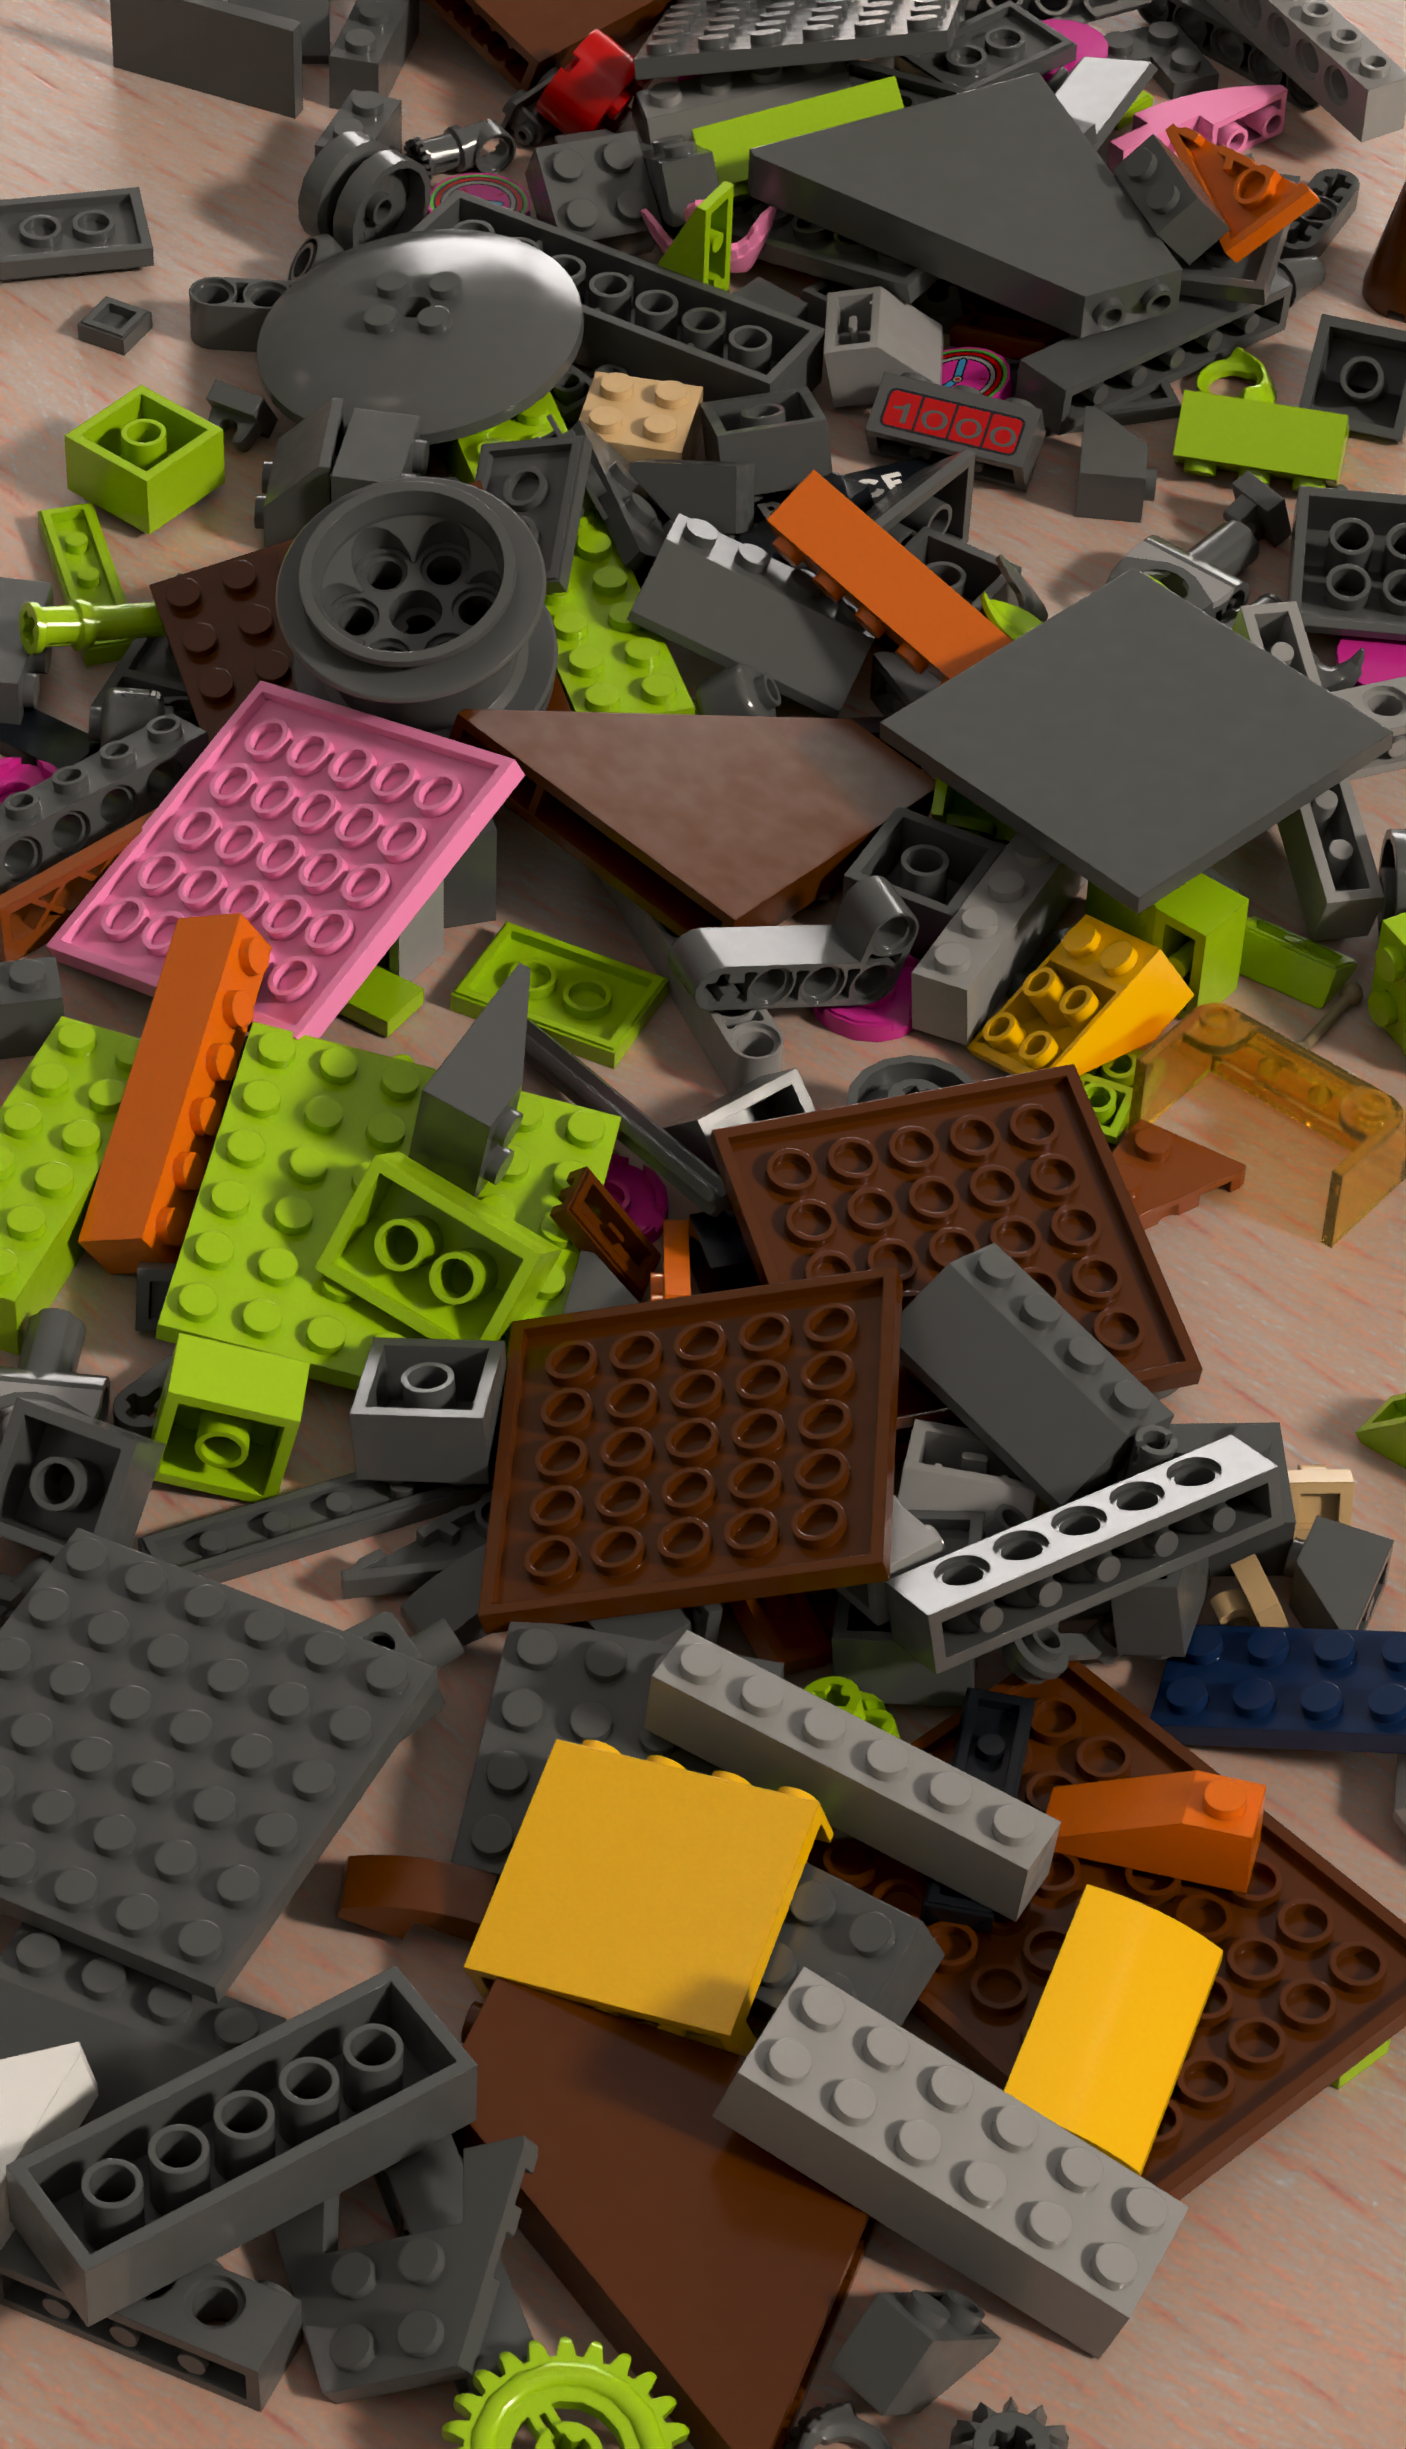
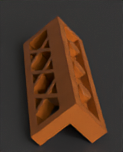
M155 810L1 894L0 962L16 961L47 944L124 848L142 832L141 827Z

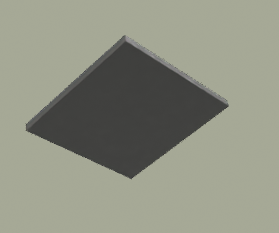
M1135 567L880 722L881 740L1137 914L1392 749L1393 731Z

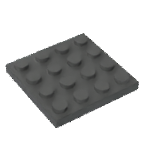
M510 1622L451 1863L497 1875V1885L556 1739L580 1745L584 1740H597L614 1747L622 1755L646 1760L650 1755H660L678 1762L686 1770L710 1776L714 1771H725L644 1729L651 1676L675 1644L564 1624ZM737 1655L782 1679L784 1678V1663Z

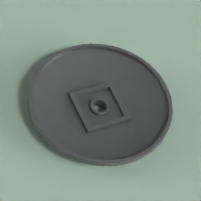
M432 229L407 232L373 240L348 249L317 265L293 283L275 302L261 327L257 341L258 368L265 391L273 404L296 424L300 423L330 399L342 398L344 399V436L354 408L420 416V439L428 440L429 445L460 439L490 429L520 414L543 398L568 372L578 354L584 333V315L579 292L566 270L549 255L528 243L508 236L477 230Z

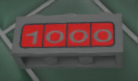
M884 372L865 427L869 452L872 455L897 461L922 456L930 466L968 449L976 453L975 480L1027 492L1046 435L1042 409L1036 408L1032 403L1024 399L1012 397L1001 400L984 396L980 391L970 386L956 385L953 388L931 383L927 378L909 372L903 373L901 376Z

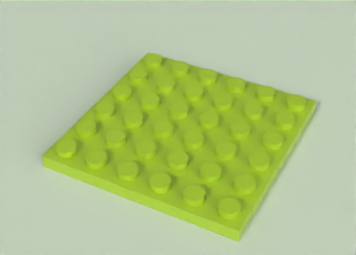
M253 1021L159 1317L155 1339L176 1344L178 1334L183 1333L261 1352L278 1354L283 1357L309 1362V1379L357 1391L374 1337L429 1338L318 1272L314 1267L373 1157L378 1154L398 1151L407 1157L409 1156L422 1090L438 1069L304 1035L299 1040H296L292 1037V1031ZM521 1091L517 1111L523 1113V1119L517 1133L508 1144V1148L514 1151L511 1165L497 1185L488 1182L476 1198L562 1249L534 1303L521 1319L525 1320L563 1314L580 1251L549 1215L554 1206L562 1204L558 1196L562 1189L570 1187L566 1181L570 1172L587 1166L604 1186L622 1117ZM510 1334L504 1340L506 1363L508 1360Z

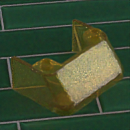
M1208 1003L1194 1008L1136 1059L1128 1131L1133 1128L1139 1119L1153 1123L1209 1072H1212L1350 1150L1352 1153L1332 1170L1321 1243L1330 1248L1406 1178L1405 1106L1389 1094L1227 1004Z

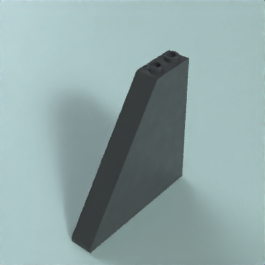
M1039 72L749 150L747 191L751 197L1076 337L1083 338L1178 310L1183 269L1160 237L1154 232L1141 211Z

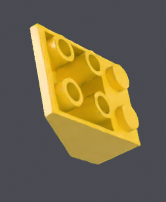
M1085 914L1065 934L1063 940L1040 966L1027 976L1023 985L998 1013L986 1022L982 1031L966 1048L973 1056L1010 1075L1074 1064L1079 1076L1154 1041L1193 998L1194 993L1160 948Z

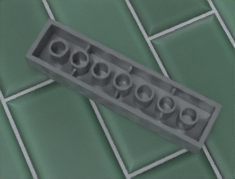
M456 189L410 231L465 229L491 232L528 243L556 260L574 281L580 295L584 315L582 343L574 362L593 370L605 364H613L624 368L627 371V375L659 381L674 380L687 385L703 387V402L806 386L812 392L822 382L824 328Z

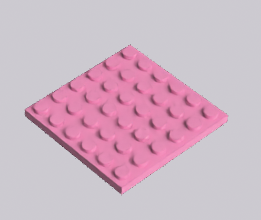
M260 680L141 827L142 832L124 848L47 943L46 948L52 956H56L57 962L154 997L178 918L241 913L272 947L269 966L264 973L254 1006L253 1019L248 1026L247 1032H250L254 1021L292 1031V1037L296 1040H299L304 1035L320 1038L503 805L525 774L513 758Z

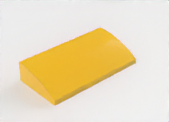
M1087 1884L1004 2091L1141 2176L1222 1962L1223 1950L1190 1927L1156 1909L1117 1893Z

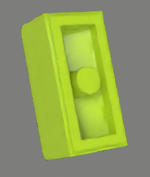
M1251 916L1246 920L1239 974L1315 1008H1323L1332 1000L1356 970L1358 963L1351 957L1260 917Z

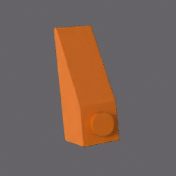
M1194 1770L1053 1787L1045 1814L1061 1821L1054 1850L1056 1853L1246 1893L1261 1838L1267 1785Z

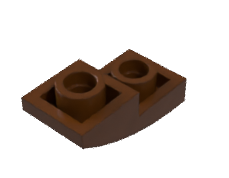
M402 1855L349 1856L343 1867L336 1917L402 1940L414 1922L473 1943L495 1891L497 1875L464 1865L422 1857Z

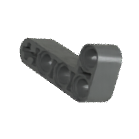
M875 875L858 881L848 890L833 924L693 929L682 934L674 941L669 949L667 960L670 968L696 1005L704 1010L867 1005L884 998L896 984L917 937L919 923L890 882L884 877Z

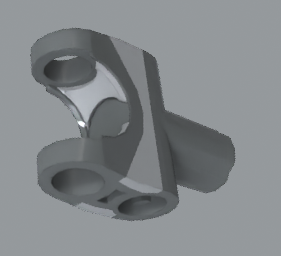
M1236 520L1222 523L1188 551L1157 535H1151L1124 556L1112 570L1106 584L1135 567L1220 621V617L1227 610L1232 608L1239 609L1240 606L1247 604L1250 587L1247 582L1236 576L1257 560L1259 544L1250 528Z
M44 1308L37 1314L32 1315L29 1318L18 1367L0 1366V1445L17 1397L45 1400L107 1423L110 1406V1379L108 1376L76 1373L86 1329L84 1323L74 1317L71 1312L59 1308Z

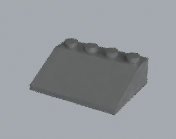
M1299 485L1292 525L1288 601H1297L1306 632L1406 641V495Z

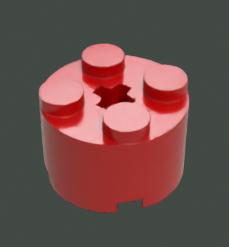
M595 29L574 50L572 54L575 57L568 65L558 70L535 106L536 110L543 115V118L564 135L603 129L615 133L631 114L632 109L628 104L635 96V92L647 89L653 79L636 80L635 57L611 37L605 35L599 29Z

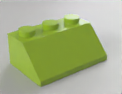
M1184 389L1173 457L1175 463L1184 464L1183 472L1197 476L1215 477L1216 470L1219 469L1238 472L1239 478L1245 472L1250 471L1268 486L1270 485L1271 478L1293 481L1292 489L1298 491L1299 485L1325 488V486L1335 487L1339 483L1347 447L1349 418L1345 414Z
M398 1151L378 1154L373 1157L314 1269L429 1339L504 1341L511 1332L512 1321L521 1320L534 1303L562 1249Z

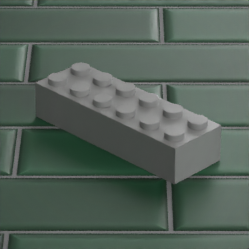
M803 1967L712 2117L1098 2360L1130 2319L1189 2209V2206L806 1967Z

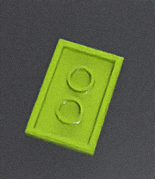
M506 921L450 994V1010L477 1019L520 962L531 968L527 1020L536 1023L573 1055L615 1069L668 996L669 979Z

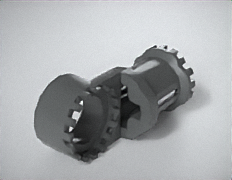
M486 119V122L481 120L479 123L462 128L457 125L450 126L444 130L443 134L424 140L414 137L406 141V146H404V150L407 152L405 156L425 166L430 180L433 175L452 169L457 172H463L477 167L483 173L495 174L504 170L511 163L516 152L515 140L497 121H492L491 119ZM493 138H499V145H496V150L494 152L491 151L488 156L480 157L484 144Z

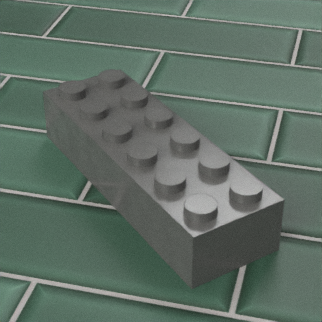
M395 1965L6 2165L10 2222L87 2327H90L476 2121L478 2065Z

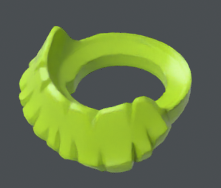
M1236 347L1227 359L1217 360L1204 367L1197 377L1198 392L1211 393L1208 389L1216 380L1228 376H1237L1252 379L1256 382V385L1243 388L1240 395L1235 396L1236 398L1274 404L1277 400L1273 379L1269 376L1263 363L1241 347Z

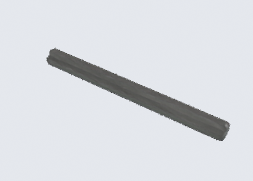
M527 1020L525 1063L574 1104L622 1117L616 1139L708 1216L717 1218L724 1210L730 1212L733 1209L720 1175L536 1023Z

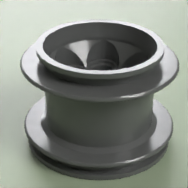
M403 477L373 483L354 490L326 506L301 529L291 543L282 561L276 583V612L282 634L293 652L292 674L295 691L448 739L457 713L464 709L546 711L555 682L558 644L552 617L544 603L547 580L544 559L540 546L526 522L510 506L491 493L470 484L438 477Z

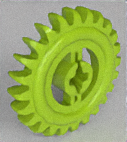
M562 2337L560 2338L555 2356H549L539 2341H530L527 2347V2363L524 2364L512 2353L507 2351L501 2352L498 2358V2367L502 2377L487 2370H477L473 2375V2385L482 2397L470 2393L457 2395L454 2399L453 2407L457 2413L464 2416L467 2420L447 2422L442 2427L441 2436L445 2441L461 2446L455 2449H511L519 2429L526 2424L537 2442L534 2449H603L600 2439L589 2427L578 2422H562L555 2411L557 2408L580 2410L599 2419L616 2437L620 2449H673L672 2447L685 2442L690 2430L682 2423L665 2422L664 2419L673 2412L677 2401L672 2396H661L653 2399L649 2396L657 2379L653 2372L643 2373L634 2379L628 2376L631 2356L629 2354L622 2353L609 2365L603 2362V2346L600 2342L593 2341L584 2357L576 2356L571 2339Z

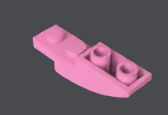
M1251 85L1222 88L1179 97L1137 112L1133 116L1132 131L1110 141L1107 166L1113 175H1116L1112 169L1152 134L1158 137L1178 157L1165 131L1173 123L1177 127H1188L1200 133L1206 140L1218 146L1223 144L1239 153L1283 132L1288 89L1282 85Z

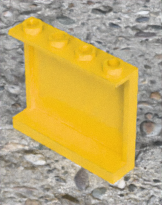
M556 1739L470 1949L464 1969L483 1998L487 1997L496 1977L747 2057L756 2039L746 2020L815 1839L831 1843L834 1832L820 1802L811 1794L798 1788L783 1786L778 1788V1791L752 1786L746 1779L727 1771H714L710 1776L686 1770L678 1762L660 1755H650L646 1760L622 1755L614 1747L597 1740H584L580 1745Z

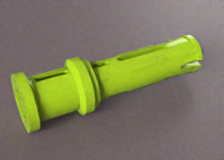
M78 598L71 599L68 605L41 607L38 602H25L21 607L19 615L21 642L25 651L31 655L40 654L44 648L71 646L75 651H86L95 644V641L166 636L154 602L92 606L90 602Z

